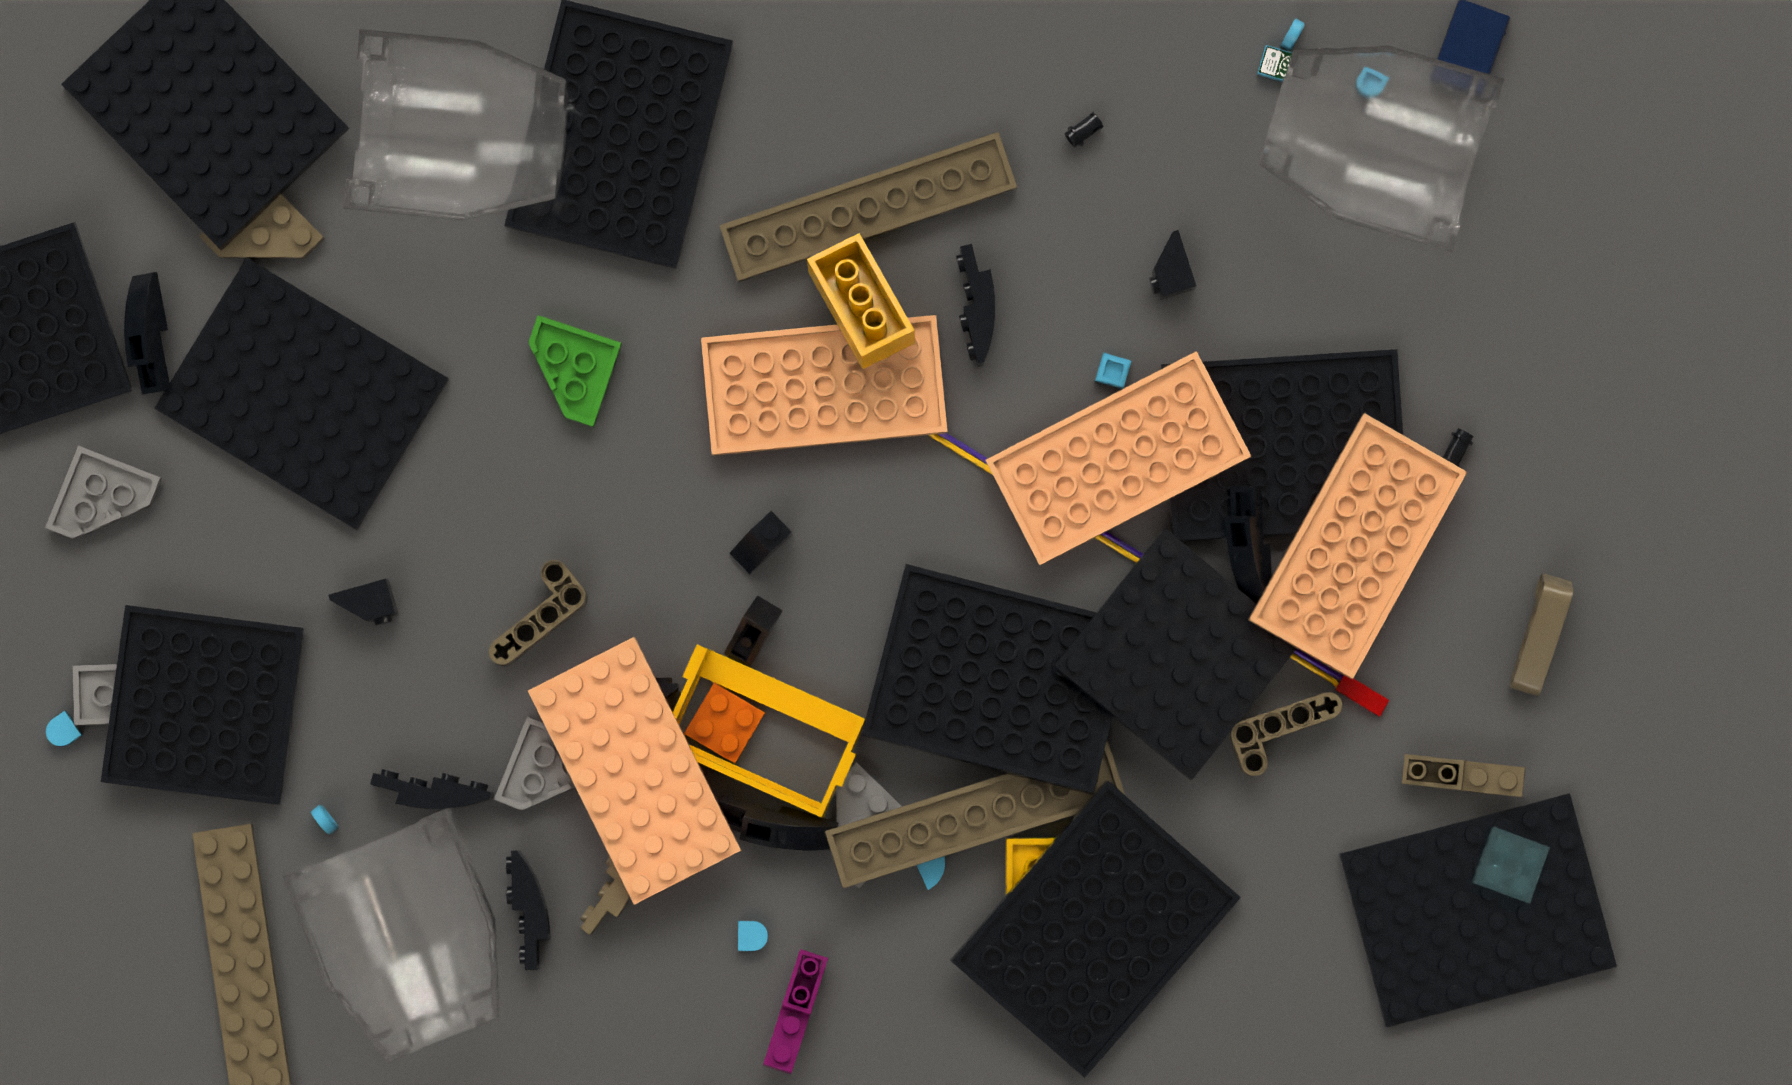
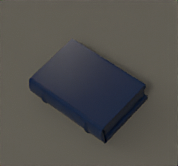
M1459 0L1431 76L1477 93H1483L1488 79L1491 78L1490 73L1502 40L1507 34L1506 29L1510 17L1475 3Z

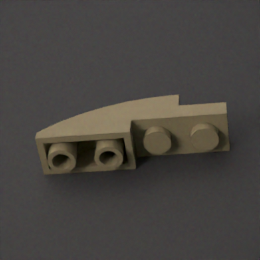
M1405 754L1402 784L1523 797L1526 768Z
M611 857L605 863L609 866L606 873L615 880L613 883L607 881L598 893L601 900L595 908L590 905L580 918L584 922L580 928L589 935L593 934L608 911L615 917H619L630 900V896Z

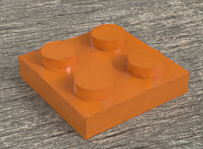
M713 683L684 734L736 764L765 712Z

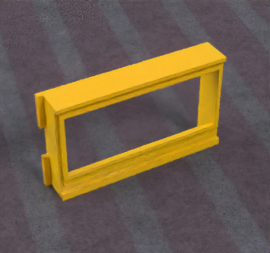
M697 644L682 676L688 680L673 711L679 725L700 678L703 677L848 742L822 803L689 744L697 762L824 818L837 786H843L856 757L853 750L863 730L865 718Z

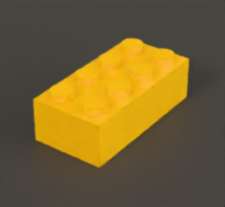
M860 233L807 259L808 273L862 369L915 344L914 328Z

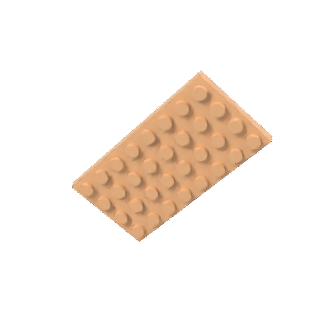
M936 315L908 318L915 331V344L865 369H862L838 325L702 337L701 344L712 456L947 433Z
M1196 351L986 459V462L1041 566L1251 458V455Z
M1362 414L1248 621L1348 678L1353 679L1467 472L1369 415Z
M635 637L528 690L634 905L742 851Z

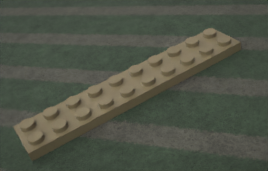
M999 132L719 226L737 280L741 282L807 260L860 233L863 240L1015 190L1017 185Z
M1106 742L1094 793L1108 780L1125 795L1109 743ZM1007 773L827 830L825 835L843 889L1075 815L1092 795Z
M253 824L192 833L229 1085H292Z

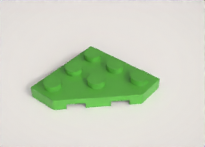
M537 315L528 344L565 418L594 427L622 343Z

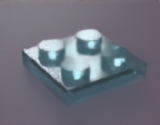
M1492 827L1472 883L1530 904L1550 847Z

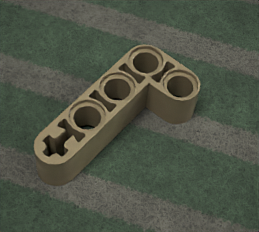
M549 560L541 569V578L553 595L490 645L489 656L494 663L502 666L514 663L586 605L588 597L585 589L561 561ZM553 566H560L563 570L562 578L557 582L550 581L547 576L548 570ZM571 589H578L581 593V600L576 605H569L566 602V593ZM548 607H553L557 610L558 617L553 623H545L542 618L543 611ZM529 625L534 629V637L528 642H523L519 637V631L522 627ZM511 635L514 641L522 646L520 650L515 646L509 649L507 652L509 657L507 659L503 657L497 658L496 656L499 654L498 647L500 645L508 647L513 643L508 639Z
M1544 573L1541 574L1535 591V605L1511 675L1509 688L1535 696L1540 695L1572 600L1573 586L1571 581Z
M1326 692L1238 722L1229 733V737L1241 771L1248 776H1258L1264 773L1267 769L1268 760L1262 742L1335 718L1340 714L1343 707L1340 697L1335 693ZM1325 697L1328 701H1334L1335 706L1331 708V714L1327 710L1315 713L1318 719H1314V710L1309 702L1313 701V707L1324 704ZM1296 707H1302L1307 712V720L1303 724L1296 723L1292 718V712ZM1270 716L1275 717L1279 722V729L1274 734L1268 733L1264 728V721ZM1241 726H1245L1251 731V739L1247 743H1241L1236 738V730ZM1251 754L1257 755L1261 760V766L1257 771H1250L1246 767V758Z

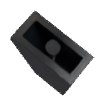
M1179 230L1172 232L1152 271L1153 277L1149 278L1154 295L1159 293L1161 300L1195 290L1197 286Z
M771 510L745 535L730 554L750 575L793 534Z
M388 579L378 580L328 595L329 600L365 621H374L375 626L392 622L391 616L398 615Z
M757 595L744 614L724 654L745 666L751 667L783 610Z

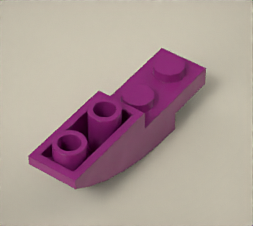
M800 949L763 1066L792 1074L826 968L827 957Z

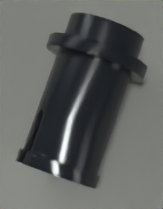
M1092 112L1074 127L1069 126L1067 128L1068 131L1064 134L1073 147L1083 146L1084 140L1104 126L1099 117Z
M1458 428L1456 433L1452 432L1453 438L1442 458L1459 467V463L1468 446L1473 445L1472 439L1474 436Z

